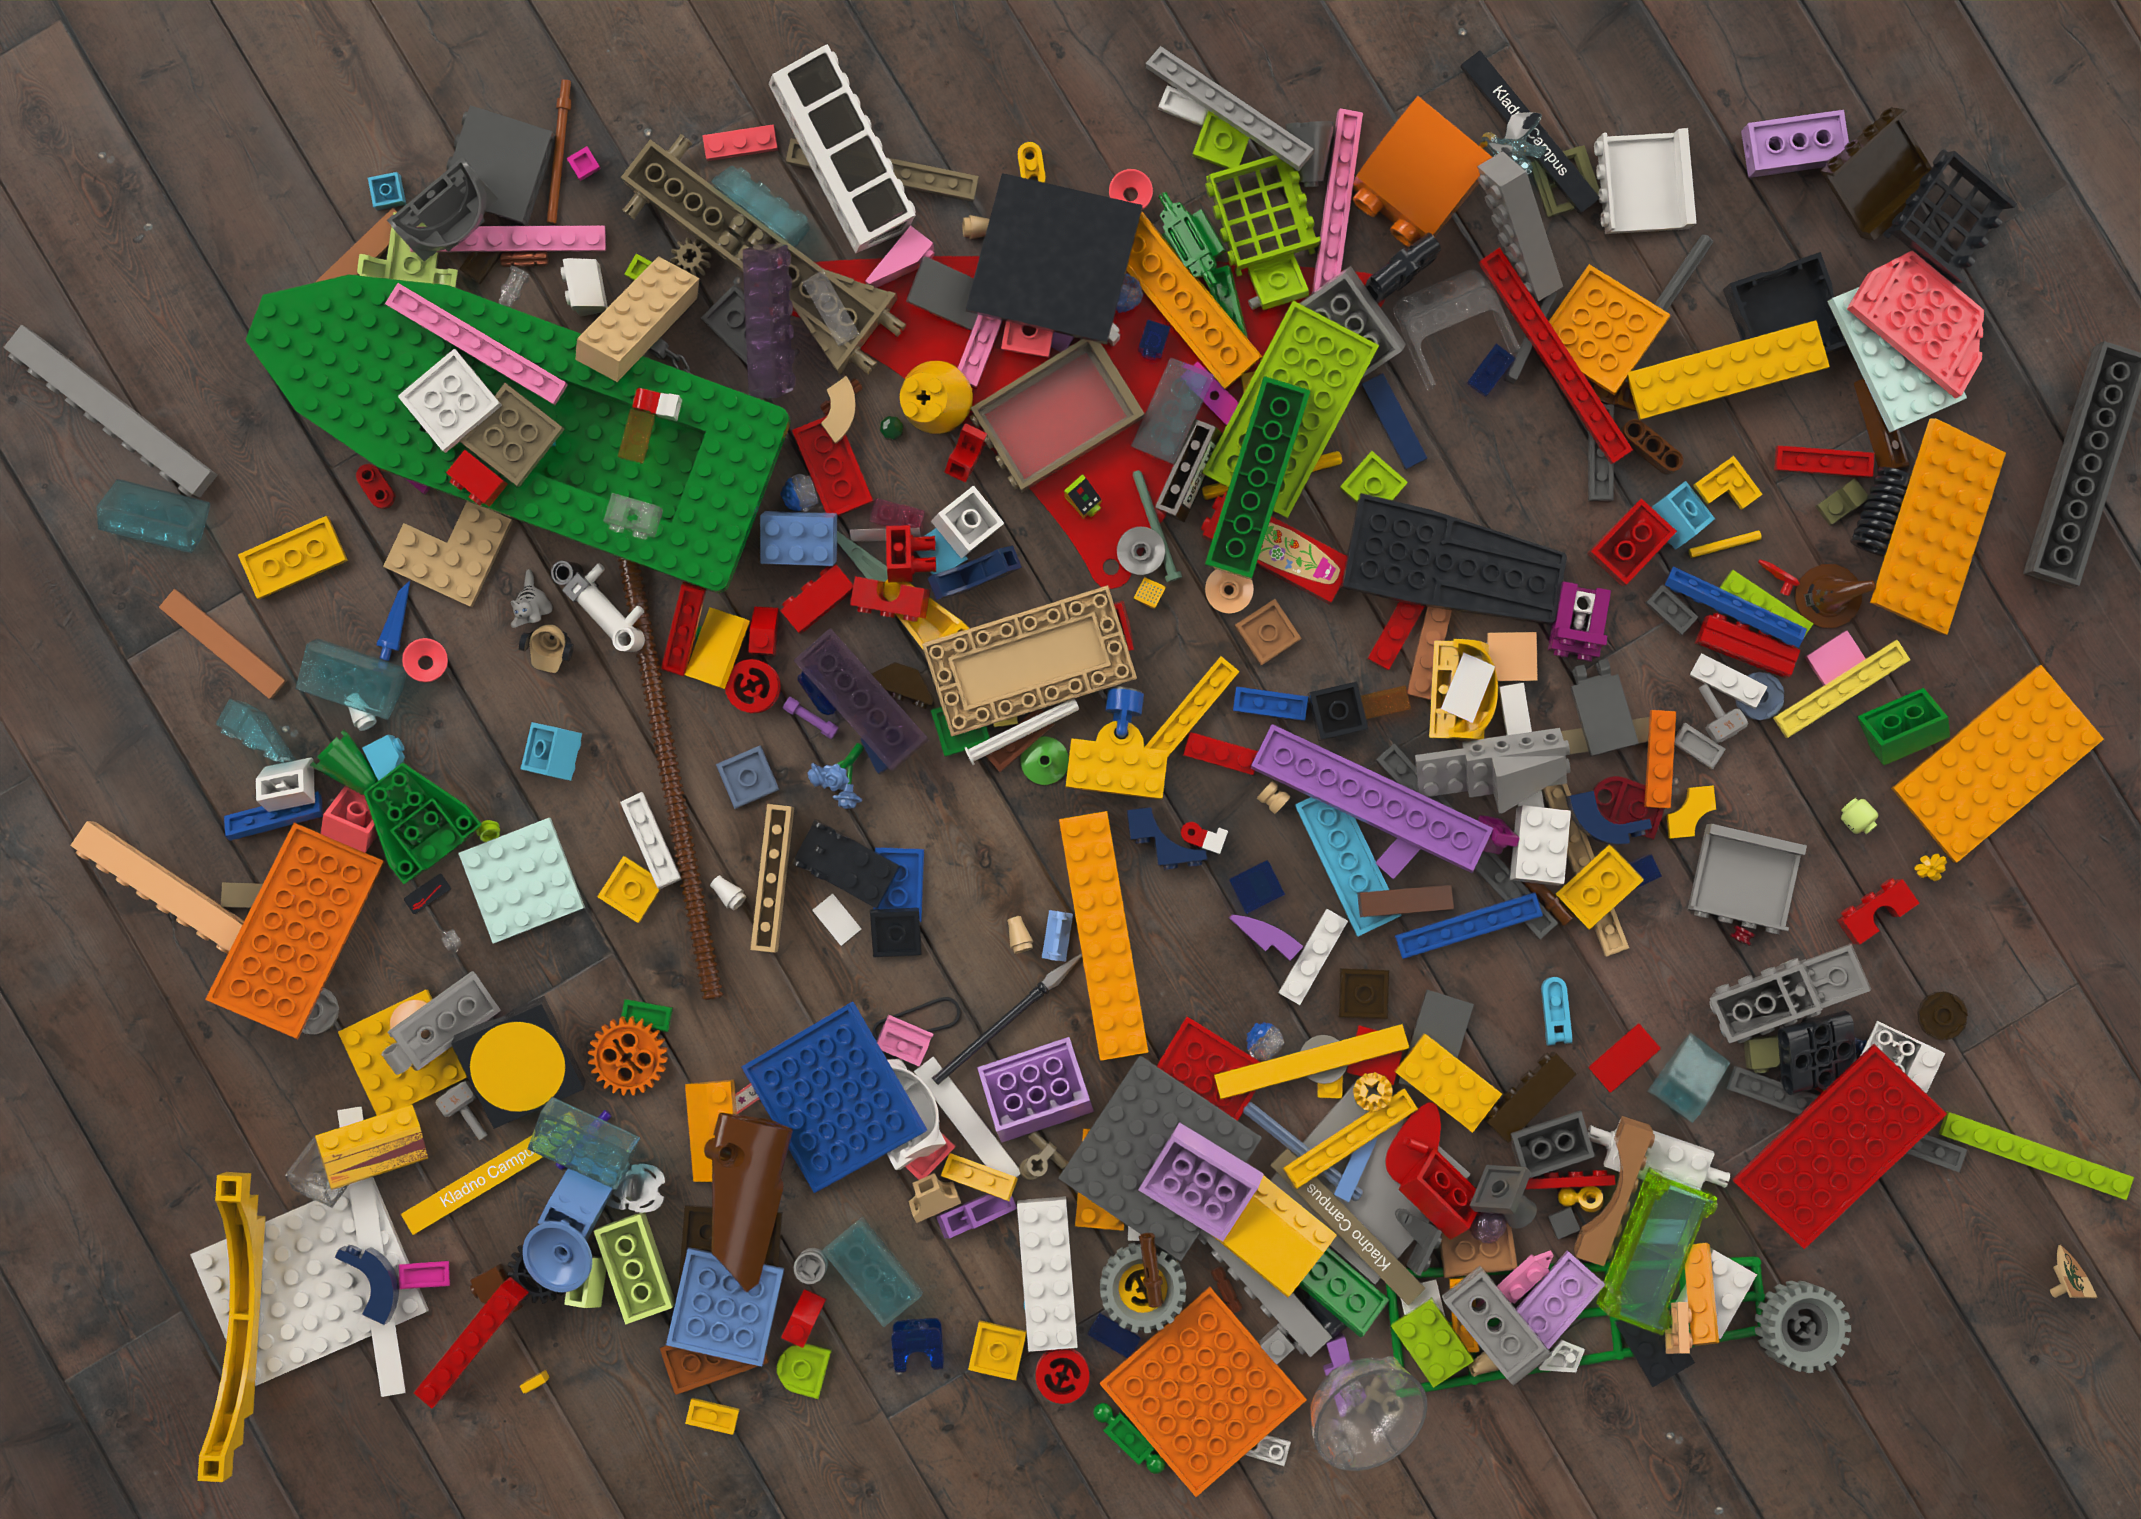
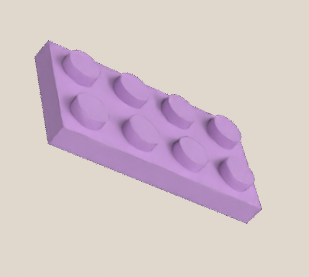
M1568 1251L1561 1256L1549 1270L1550 1272L1540 1280L1516 1308L1548 1350L1606 1285Z

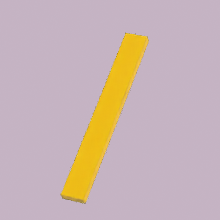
M1401 1024L1216 1074L1214 1078L1220 1099H1225L1409 1049L1403 1025Z

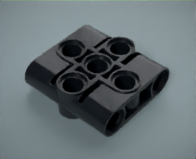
M1427 233L1409 248L1405 247L1400 250L1385 266L1371 275L1365 287L1377 304L1394 291L1401 290L1419 272L1433 263L1441 251L1439 242L1431 233Z
M1846 1010L1819 1018L1805 1017L1801 1023L1778 1030L1781 1080L1783 1088L1788 1095H1794L1817 1087L1823 1090L1827 1089L1857 1060L1854 1023L1851 1015Z

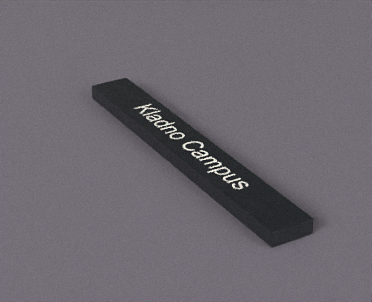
M1478 51L1461 64L1460 68L1506 124H1508L1512 115L1530 112L1481 51ZM1535 121V124L1531 125V128L1519 140L1577 212L1582 214L1595 204L1600 197L1541 124Z

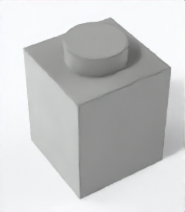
M1277 1326L1273 1327L1258 1341L1261 1348L1276 1364L1295 1349L1293 1343Z

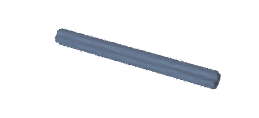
M1249 1102L1243 1109V1112L1298 1157L1311 1150L1252 1102ZM1332 1166L1320 1173L1336 1187L1342 1177V1174ZM1356 1186L1351 1199L1357 1201L1362 1196L1363 1191Z

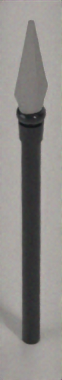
M1082 954L1048 973L1045 979L1039 982L1023 1000L934 1075L932 1079L935 1083L939 1085L1031 1004L1042 998L1044 994H1048L1050 989L1058 986L1079 961Z

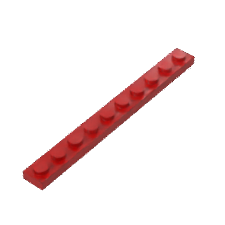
M1499 247L1480 260L1478 264L1610 464L1615 463L1633 450L1501 248Z

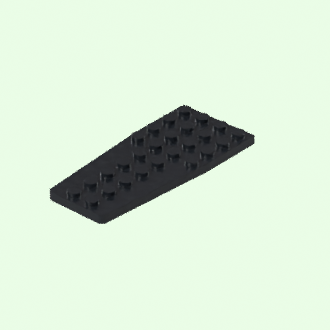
M1360 493L1341 588L1408 604L1551 624L1556 620L1567 555L1564 552L1431 509Z

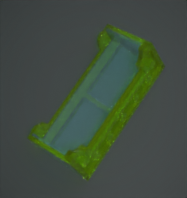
M1649 1167L1604 1280L1606 1285L1601 1289L1596 1304L1611 1317L1663 1336L1665 1330L1670 1327L1672 1322L1668 1306L1703 1217L1707 1218L1715 1213L1718 1197L1709 1191Z

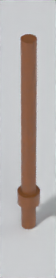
M564 79L561 80L560 98H557L556 104L558 118L547 223L556 224L567 116L568 111L571 110V100L569 99L571 81Z

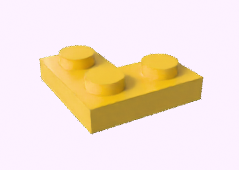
M1734 456L1693 485L1706 504L1711 503L1727 491L1741 510L1762 495Z

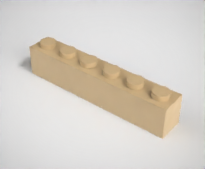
M767 804L750 950L778 952L794 807Z

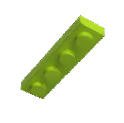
M1734 570L1730 571L1720 586L1721 589L1806 628L1805 636L1813 625L1812 622Z

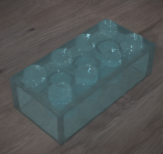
M551 1097L539 1115L527 1149L617 1190L628 1172L641 1137Z
M862 1216L822 1249L825 1256L883 1327L917 1301L923 1294L922 1289Z

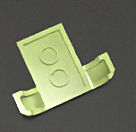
M422 222L417 227L427 226ZM392 226L387 260L359 254L357 268L360 276L450 285L455 288L458 270L437 268L439 252L423 261L415 252L410 251V247Z

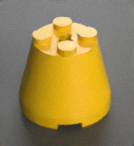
M929 361L916 366L906 376L900 391V404L906 418L917 429L932 434L947 433L958 427L968 417L973 402V393L969 380L966 379L965 375L956 366L944 361ZM922 395H930V400L922 399Z

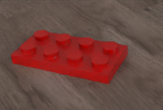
M825 416L793 429L792 432L825 512L837 513L838 517L874 501L847 436L845 435L835 444L821 425L827 417Z

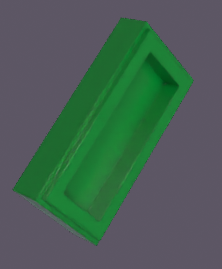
M624 999L621 1017L624 1016L626 1022H628L630 1017L634 1016L635 1023H638L643 1018V1026L646 1027L652 1023L651 1029L669 1032L673 1007Z

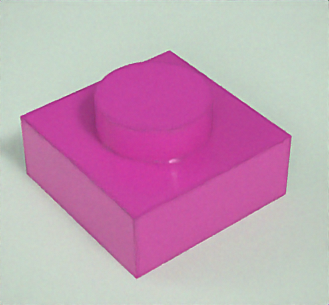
M588 146L567 158L580 181L601 169Z

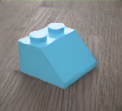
M1686 481L1651 507L1677 531L1668 540V543L1675 550L1697 535L1715 519Z
M531 722L521 769L571 781L575 771L578 750L581 746L582 733Z

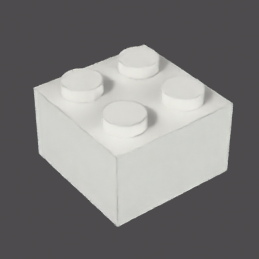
M974 486L939 512L931 521L961 559L1004 524Z

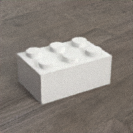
M1525 805L1516 809L1514 833L1520 839L1517 847L1513 846L1510 880L1556 886L1564 884L1571 811Z
M1710 1248L1718 1336L1721 1339L1757 1274ZM1686 1284L1676 1302H1688Z

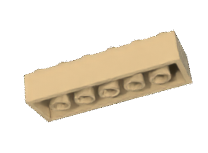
M658 256L577 338L575 360L618 382L697 299L699 278Z

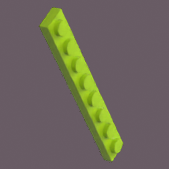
M1946 1111L1947 1115L1944 1117L1939 1132L1942 1136L2127 1200L2134 1179L2132 1176Z

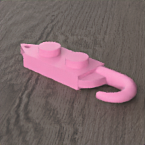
M1550 1250L1537 1256L1531 1254L1497 1285L1511 1304H1515L1550 1272L1548 1267L1553 1258V1253ZM1481 1299L1477 1303L1476 1307H1480L1484 1303V1300Z

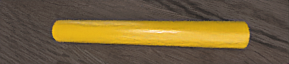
M1758 530L1694 547L1688 550L1690 558L1758 541L1761 540V533Z

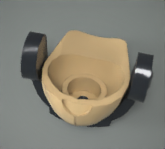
M544 625L531 633H523L519 641L520 651H526L530 646L531 662L534 668L556 673L559 670L562 660L570 661L574 649V644L571 643L568 634L561 631L555 625Z

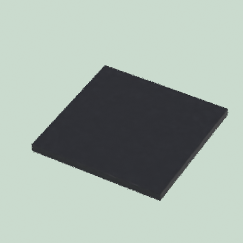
M1002 173L967 302L966 312L1108 344L1143 205Z

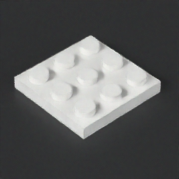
M455 349L398 396L445 453L502 406Z

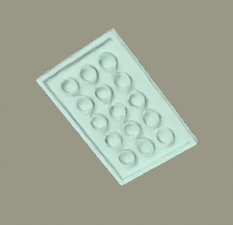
M1859 287L1827 301L1889 433L1967 398L1965 392H1963L1962 396L1955 399L1847 310Z

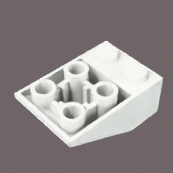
M1877 1021L1862 1054L1875 1044L1927 1093L1945 1053Z

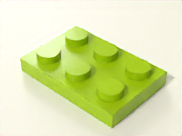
M1432 1297L1391 1324V1327L1433 1388L1474 1361L1473 1356Z

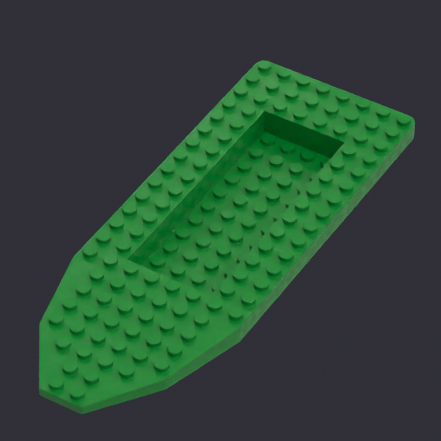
M344 275L264 294L245 340L298 413L380 469L478 505L468 497L471 492L466 488L459 490L449 482L452 477L446 473L461 453L466 450L508 484L490 507L484 503L481 504V507L716 593L724 592L730 586L791 422L786 410L780 406L643 356L616 382L575 360L577 338L581 333L450 285ZM397 283L566 382L568 385L556 405H553L388 307L385 303ZM453 349L458 351L494 396L506 383L564 428V431L556 440V446L549 448L520 487L516 486L460 441L446 453L443 452L398 397ZM641 388L664 394L679 395L682 403L678 420L665 419L632 409L636 389Z

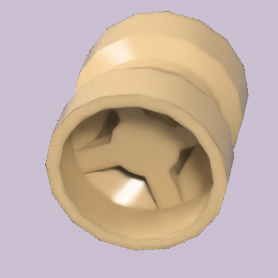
M1272 780L1257 799L1261 803H1266L1269 806V810L1276 814L1291 796L1286 792L1280 791L1278 785Z

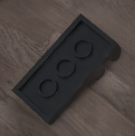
M814 819L808 834L795 858L792 860V864L810 871L813 876L826 880L874 908L879 907L900 868V865L817 819Z

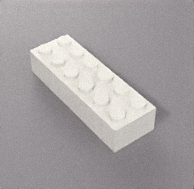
M1066 1196L1018 1200L1017 1210L1028 1352L1078 1348Z

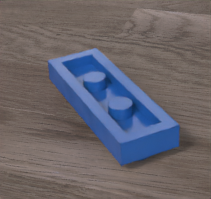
M1236 687L1233 711L1305 721L1308 697Z

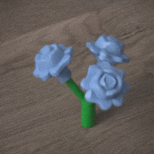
M856 743L848 756L835 765H826L822 768L812 763V769L807 772L808 778L814 787L821 785L824 789L830 787L832 791L837 789L843 790L839 795H834L833 799L838 800V806L844 809L855 808L857 803L862 802V799L853 792L854 785H851L853 764L864 750L863 745L860 743Z

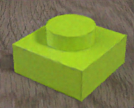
M636 253L625 272V276L635 281L652 262Z

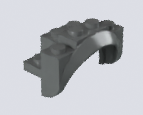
M461 157L452 167L395 215L388 218L387 221L405 243L423 261H426L437 251L446 249L449 252L453 247L468 238L485 221L483 218L485 210L490 208L498 198L467 160ZM464 186H466L465 195L461 191ZM422 222L427 226L424 228H416Z

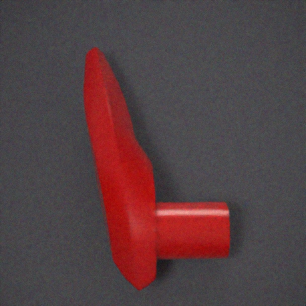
M1761 559L1758 561L1760 565L1771 572L1777 579L1785 581L1780 593L1789 596L1793 586L1800 585L1797 578L1774 564Z

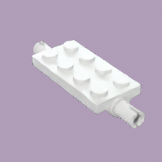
M1590 1125L1588 1128L1590 1131L1588 1132L1590 1141L1606 1146L1607 1155L1603 1163L1604 1167L1620 1172L1619 1153L1614 1140L1617 1129L1607 1132ZM1653 1131V1134H1655L1653 1146L1647 1149L1645 1168L1643 1171L1639 1170L1637 1178L1695 1198L1698 1197L1705 1181L1724 1188L1728 1185L1725 1181L1729 1182L1730 1173L1710 1167L1714 1157L1713 1151Z

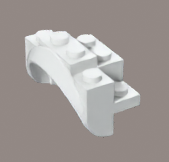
M902 1059L888 1060L890 1066L927 1128L926 1132L912 1139V1142L908 1141L887 1153L895 1170H901L918 1157L929 1156L944 1146L946 1141L939 1130L938 1108L930 1089L918 1076L907 1070Z

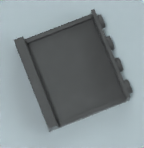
M470 105L468 112L465 111L463 114V128L461 134H457L455 138L454 148L456 149L453 157L448 159L446 169L448 170L458 159L464 157L498 198L485 212L515 221L520 226H528L555 145L556 136L550 130ZM464 186L461 189L464 195L466 191V186Z

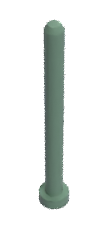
M1141 471L1133 472V478L1151 529L1160 535L1165 545L1163 563L1168 574L1165 576L1166 583L1182 578L1181 571H1176Z

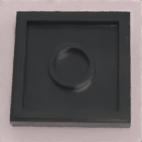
M919 908L870 910L873 957L922 955Z

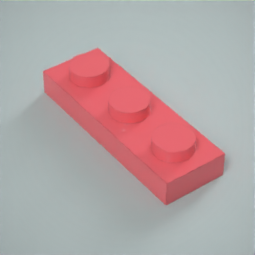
M774 124L703 135L707 161L778 150Z

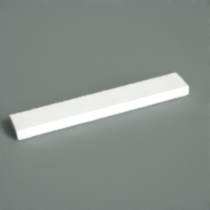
M1524 683L1498 687L1506 736L1532 732ZM1542 790L1520 802L1518 807L1525 805L1544 808Z
M933 1056L917 1068L914 1073L927 1085L937 1103L985 1166L1014 1177L1019 1176V1167L951 1078L948 1076L939 1085L932 1079L934 1075L943 1069Z

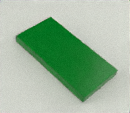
M1329 1247L1299 1284L1360 1338L1365 1335L1390 1300Z

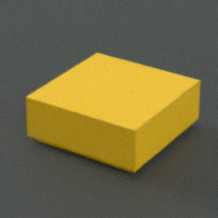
M544 1370L520 1385L523 1394L532 1391L549 1380L547 1371Z

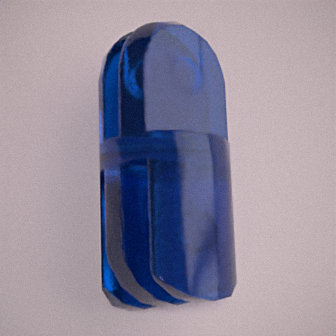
M814 664L808 665L797 676L798 682L821 714H834L839 708L840 703L837 695L817 666Z

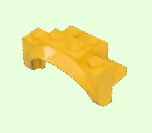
M1466 639L1434 641L1429 738L1457 739L1460 741L1484 739V730L1494 715L1498 700V679L1495 668L1473 723L1461 717H1458L1456 723L1457 716L1442 710L1441 707L1463 652L1494 665L1489 656L1488 644L1482 641Z

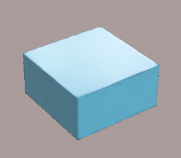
M398 172L368 178L372 203L376 210L406 205L402 179Z

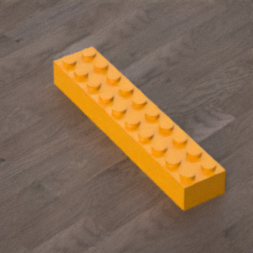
M1107 811L1059 819L1100 1061L1148 1053Z

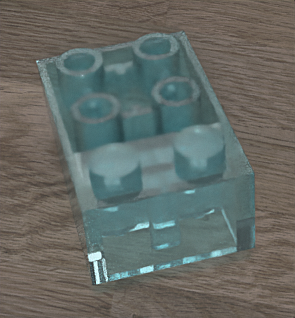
M228 700L216 722V725L222 728L221 733L233 739H243V745L253 750L265 751L263 755L275 762L277 760L282 763L285 760L294 761L295 757L266 713L244 701Z
M1690 1033L1647 1092L1686 1121L1693 1123L1708 1103L1730 1062Z

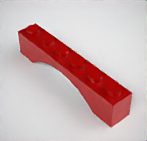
M511 1277L501 1284L415 1390L414 1394L433 1409L445 1397L471 1361L529 1292Z

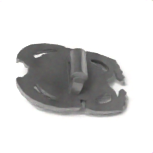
M626 1163L608 1166V1169L614 1173L619 1169H622L623 1173L620 1174L606 1205L623 1210L627 1209V1204L629 1203V1210L644 1213L655 1211L664 1203L665 1197L661 1196L658 1191L659 1187L666 1183V1177L659 1168L648 1164L631 1165V1171L629 1170L630 1165ZM644 1168L653 1172L656 1178H654L651 1173L645 1171ZM612 1194L618 1197L621 1200V1203L615 1202L612 1198ZM652 1200H654V1203L646 1208H641V1206L650 1203Z

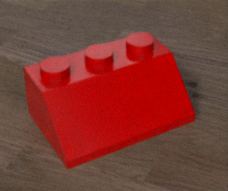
M1432 1148L1410 1170L1398 1189L1449 1240L1467 1231L1478 1213L1474 1212L1470 1207L1476 1188L1435 1148Z

